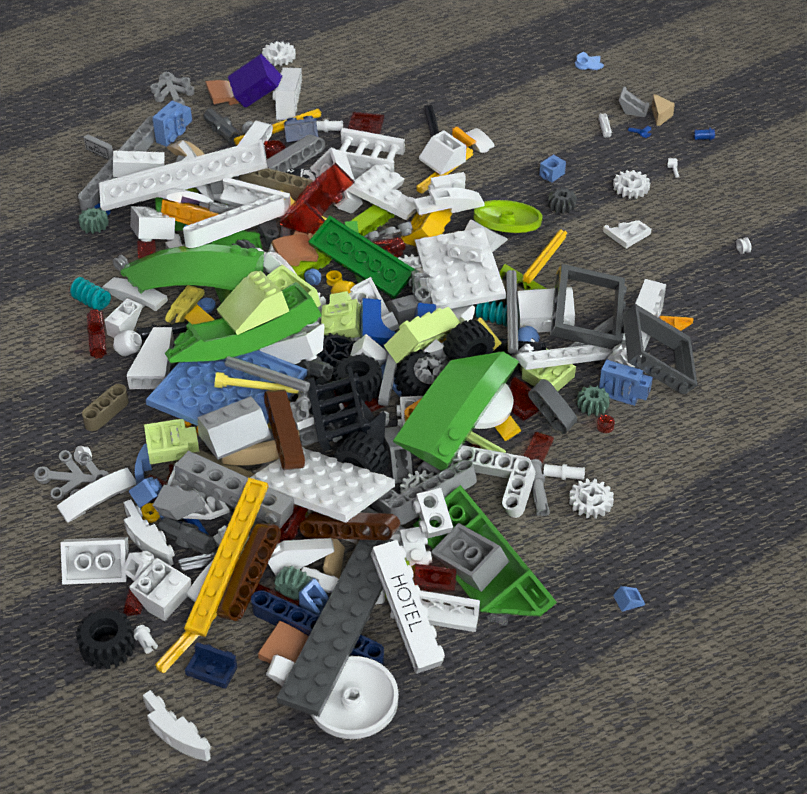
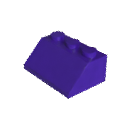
M259 54L231 73L228 79L235 99L243 107H248L276 89L283 76L262 54Z

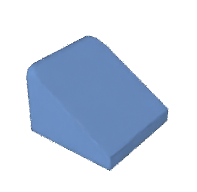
M621 586L613 595L621 612L645 605L637 588Z

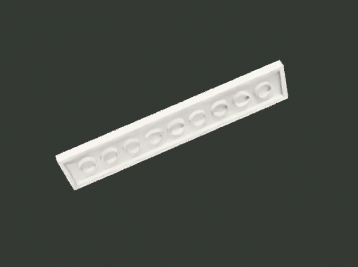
M261 139L100 182V207L102 210L107 211L158 197L157 194L161 191L169 189L186 190L224 180V178H231L267 168L264 143Z

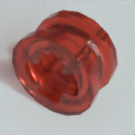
M609 415L600 416L597 420V429L602 433L612 432L615 424L614 419Z

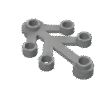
M170 72L162 73L159 76V82L150 86L156 102L164 101V98L170 92L173 101L185 106V102L182 98H179L177 92L184 93L187 96H192L195 93L194 87L190 86V78H175ZM164 85H167V86L162 90V92H160V89H161Z
M405 222L398 225V230L395 227H389L379 233L378 231L370 232L363 237L376 245V241L390 244L394 242L392 235L401 233L402 236L412 234L411 230L413 228L411 222Z
M68 450L61 451L59 459L68 466L72 473L50 471L44 466L37 468L34 473L35 479L40 484L49 483L51 480L69 481L61 488L55 487L51 490V496L54 500H61L64 495L81 483L91 484L100 477L109 475L105 470H98L92 462L90 454L87 452H82L78 459L82 465L89 469L92 475L83 474L73 461L72 455ZM64 455H69L67 459H63ZM84 457H88L86 461H82ZM45 471L43 476H39L41 472ZM79 489L73 490L70 496L78 492ZM56 492H61L59 496H54Z

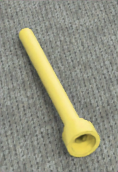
M216 372L215 388H223L230 385L263 390L285 389L287 393L298 394L299 391L278 383L229 378L228 375L221 372Z

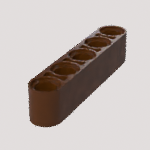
M285 389L265 391V407L281 467L283 470L303 469L305 467L304 452Z
M312 512L299 527L300 532L308 538L389 540L399 529L400 520L396 515L390 513H358L345 523L324 514Z
M258 523L253 528L216 611L218 617L238 621L244 615L280 539L281 531L277 525Z

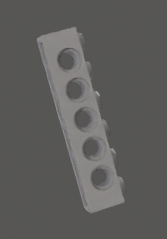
M187 451L175 465V480L236 508L248 477L191 451ZM268 487L256 517L268 524L277 525L281 528L293 514L294 498Z

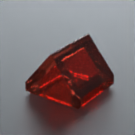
M129 588L123 613L126 616L141 614L143 605Z

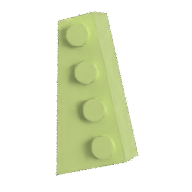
M449 307L444 309L438 308L432 314L428 312L421 318L417 316L411 322H403L399 326L400 330L384 347L394 361L399 363L412 352H417L420 349L424 350L435 339L440 341L446 338L450 331L459 323L461 324V322Z

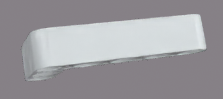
M463 445L452 463L456 464L471 457L469 460L473 462L476 473L508 478L509 481L502 504L509 516L514 518L520 517L524 513L536 473L531 460L524 456ZM528 467L527 470L521 471L523 468ZM523 485L520 489H516L517 486ZM517 503L515 507L509 508L512 504Z

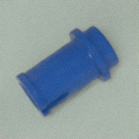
M711 128L707 130H694L695 140L709 139L711 141L715 139V130Z

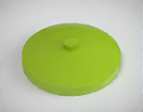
M485 201L484 206L474 208L473 218L477 223L486 228L501 232H530L538 229L542 224V214L539 210L515 201Z

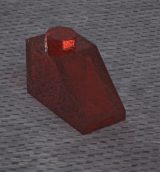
M417 563L411 566L414 575L412 580L414 585H418L420 591H455L457 569Z

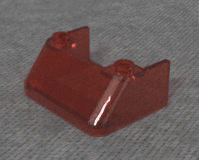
M335 162L303 190L286 214L279 220V223L284 228L313 235L320 228L319 226L325 222L322 215L331 204H337L343 198L342 193L352 186L355 181Z

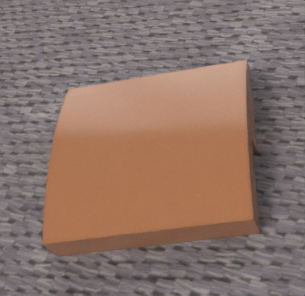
M206 81V88L213 104L227 101L229 105L239 103L233 95L229 81Z
M307 234L284 236L272 240L271 243L275 252L283 257L290 266H299L300 261L317 262L319 257L315 248L309 245L310 239Z
M279 621L259 651L258 658L271 664L274 655H278L295 663L308 636L296 628Z

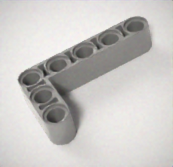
M462 460L400 495L391 489L374 501L371 506L379 513L396 515L400 520V525H403L420 516L419 513H415L413 501H415L418 493L441 488L445 498L460 485L464 490L473 486L477 482L473 462ZM430 500L423 502L428 508L434 507L433 502Z

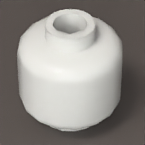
M127 330L114 337L113 346L118 354L128 356L140 350L142 339L135 331Z

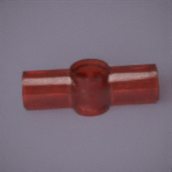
M94 309L87 314V331L90 356L99 359L107 354L103 312Z

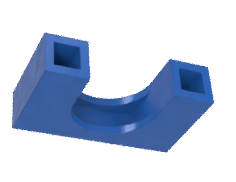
M363 298L360 307V338L367 334L382 348H385L384 345L397 332L390 330L384 325L381 318V300ZM417 303L415 318L417 316L421 318L428 312L432 314L436 310V304Z

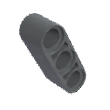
M541 379L529 391V398L554 430H559L562 432L561 434H566L577 422L576 414L548 380Z

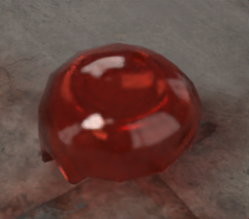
M279 140L264 141L267 159L286 148L284 143Z

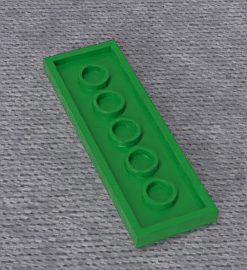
M330 215L309 240L310 246L360 278L366 280L371 277L376 288L393 299L411 279L412 271L415 270Z

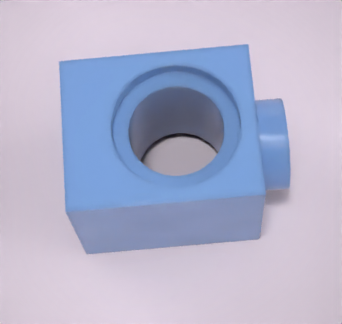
M555 155L550 156L540 163L539 175L543 179L554 182L565 174L566 161Z

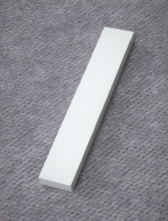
M583 345L518 353L516 359L525 370L606 360L612 353V349L594 345Z

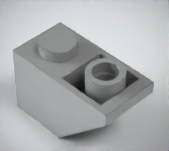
M163 485L153 507L161 516L179 520L204 508L206 504L201 499V495L194 490L185 491L176 485L172 487Z

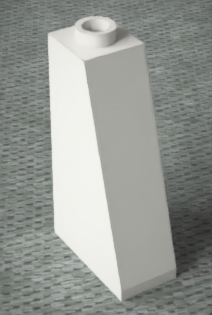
M153 327L127 373L129 389H156L170 373L171 363L166 357L165 352L169 348L173 349L174 337L172 327Z

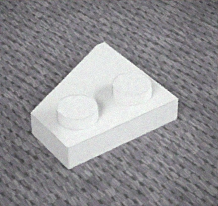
M638 220L630 223H618V227L613 228L605 225L603 226V232L624 248H628L649 236L651 228Z

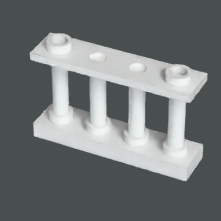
M342 128L341 130L342 146L339 151L346 153L350 166L369 170L374 165H382L386 170L394 172L393 159L395 155H403L405 152V139ZM349 145L358 147L355 153L346 152ZM365 148L373 149L371 156L361 154ZM380 151L389 152L386 159L377 158Z

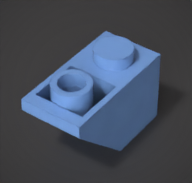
M149 477L130 489L129 493L138 507L141 508L157 498L162 485L157 478Z

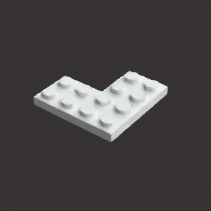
M374 165L348 185V192L405 220L417 212L413 200L415 198L407 197L399 190H396L404 183L405 178L396 172L386 170L382 165Z

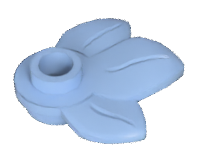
M585 52L578 54L575 61V66L578 69L598 70L604 67V64L600 63V56L588 57Z

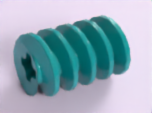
M83 277L76 278L71 285V296L95 311L104 309L110 303L111 294L108 291L89 282V280H85Z
M496 300L492 301L491 304L489 302L479 303L476 307V318L483 317L484 321L489 319L491 323L496 321L498 325L503 323L507 327V305L503 308V302H500L496 306Z

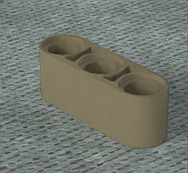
M115 384L82 411L84 426L88 431L100 429L128 405L127 389L124 385Z

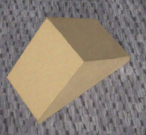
M653 95L652 110L656 125L660 126L673 116L675 103L658 95Z

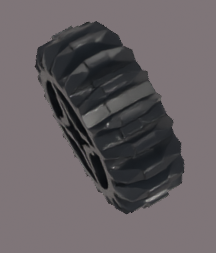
M329 333L327 336L324 335L323 351L318 353L317 356L323 362L336 367L337 362H341V359L348 358L351 355L353 344L356 341H352L351 337H345L344 334L340 336L338 333L335 335Z

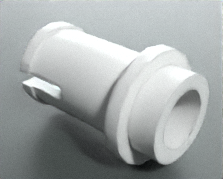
M140 625L134 629V639L139 641L146 654L154 651L151 646L157 649L158 645L150 635L148 627Z

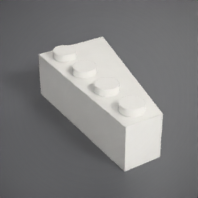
M283 68L280 73L283 77L278 87L273 90V100H276L277 120H287L288 118L295 117L302 84V68Z
M331 147L310 169L312 172H315L316 178L321 181L324 190L328 191L329 197L335 206L348 213H354L363 202L360 197L347 191L348 185L355 180L346 153Z
M131 206L130 227L141 241L150 242L152 239H174L175 218H169L168 215L162 216V212H157L150 207Z
M645 279L635 304L659 318L663 309L666 284ZM641 331L645 351L651 336ZM624 332V334H623L622 343H619V344L626 343V341H625V332Z

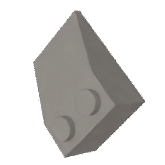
M460 523L431 551L435 558L463 581L481 592L509 563L508 558L499 545Z

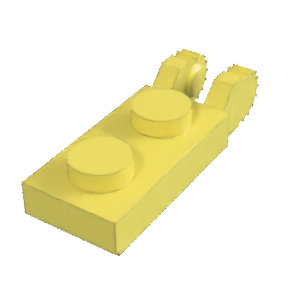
M187 285L171 305V309L166 314V322L170 323L176 316V313L178 316L175 323L184 322V317L204 296V289Z

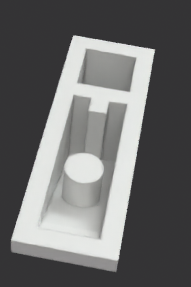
M331 538L282 541L277 543L268 564L275 576L283 567L293 566L295 569H301L335 552L333 541Z

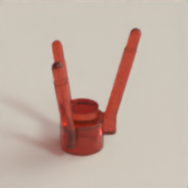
M399 237L373 242L376 245L389 243L381 248L384 250L388 249L391 254H395V257L403 255L402 251L406 248L403 239Z

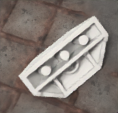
M174 465V470L170 475L167 485L171 487L176 485L185 491L194 490L201 495V499L206 504L204 508L184 517V519L211 520L229 513V508L224 502L175 480Z

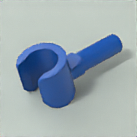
M649 126L643 129L630 127L628 131L638 133L644 138L652 135L648 133L651 130Z

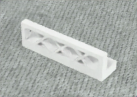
M224 178V190L220 197L221 203L241 207L271 195L279 194L284 196L286 214L279 218L286 219L291 207L289 193L231 178Z
M420 591V600L426 599L430 601L424 602L421 600L422 605L427 607L429 613L427 619L430 625L476 632L480 600ZM444 602H445V603H450L451 606H449V605H444L443 603H444ZM464 606L474 607V610L467 609Z

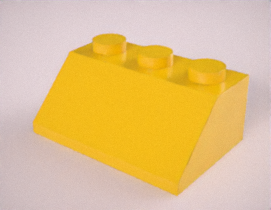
M450 209L422 215L416 212L411 220L412 234L401 236L399 242L416 246L415 240L441 235L445 231L444 227L451 221L450 217L453 213Z

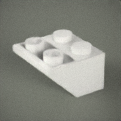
M442 131L431 137L419 156V160L442 175L466 162V145L446 131Z
M156 558L133 582L130 590L149 613L166 621L188 597L187 592L191 587V578Z

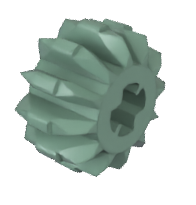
M95 206L92 209L87 208L86 211L83 210L82 214L79 215L80 227L82 230H85L86 234L90 231L92 234L95 231L100 233L101 230H106V226L109 223L106 211L101 208L96 209Z
M591 385L588 388L583 387L577 396V406L581 408L582 413L587 412L588 416L591 413H594L596 417L599 413L604 415L610 403L609 393H606L605 388L599 389L598 385L596 387Z
M293 566L283 567L275 578V589L280 591V595L286 596V599L299 600V592L311 581V578L307 576V572H302L300 568L295 569Z

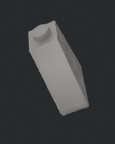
M400 426L385 428L384 442L382 443L384 449L388 452L390 459L388 466L392 479H395V483L403 482V478L408 479L409 473L413 475L411 453L393 442L401 430Z

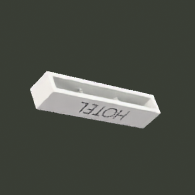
M394 540L373 547L371 557L415 673L441 666L445 657L441 645H437L435 639L437 637L436 630L433 625L429 624L427 619L429 613L426 605L421 603V592L418 585H414L412 580L414 577L411 566L406 564L404 559L406 558V553L403 546H399L398 541Z

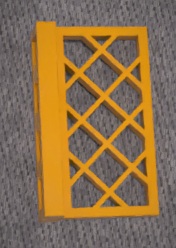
M162 199V216L168 215L169 218L173 217L175 221L191 225L219 215L209 211V208L192 203H179Z

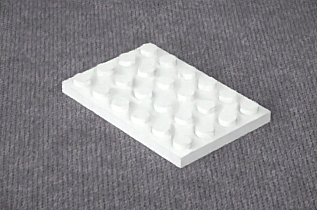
M484 227L415 240L422 268L430 275V298L432 304H436V309L447 307L452 309L506 299V292L490 245L482 263L448 257L447 242L454 241L455 238L489 244Z
M302 447L305 457V467L303 469L283 470L280 459L250 477L266 482L269 488L294 498V504L345 523L395 487V479L386 477L383 474L370 472L368 469L354 466L351 463L338 462L336 458L322 455L319 452H314Z

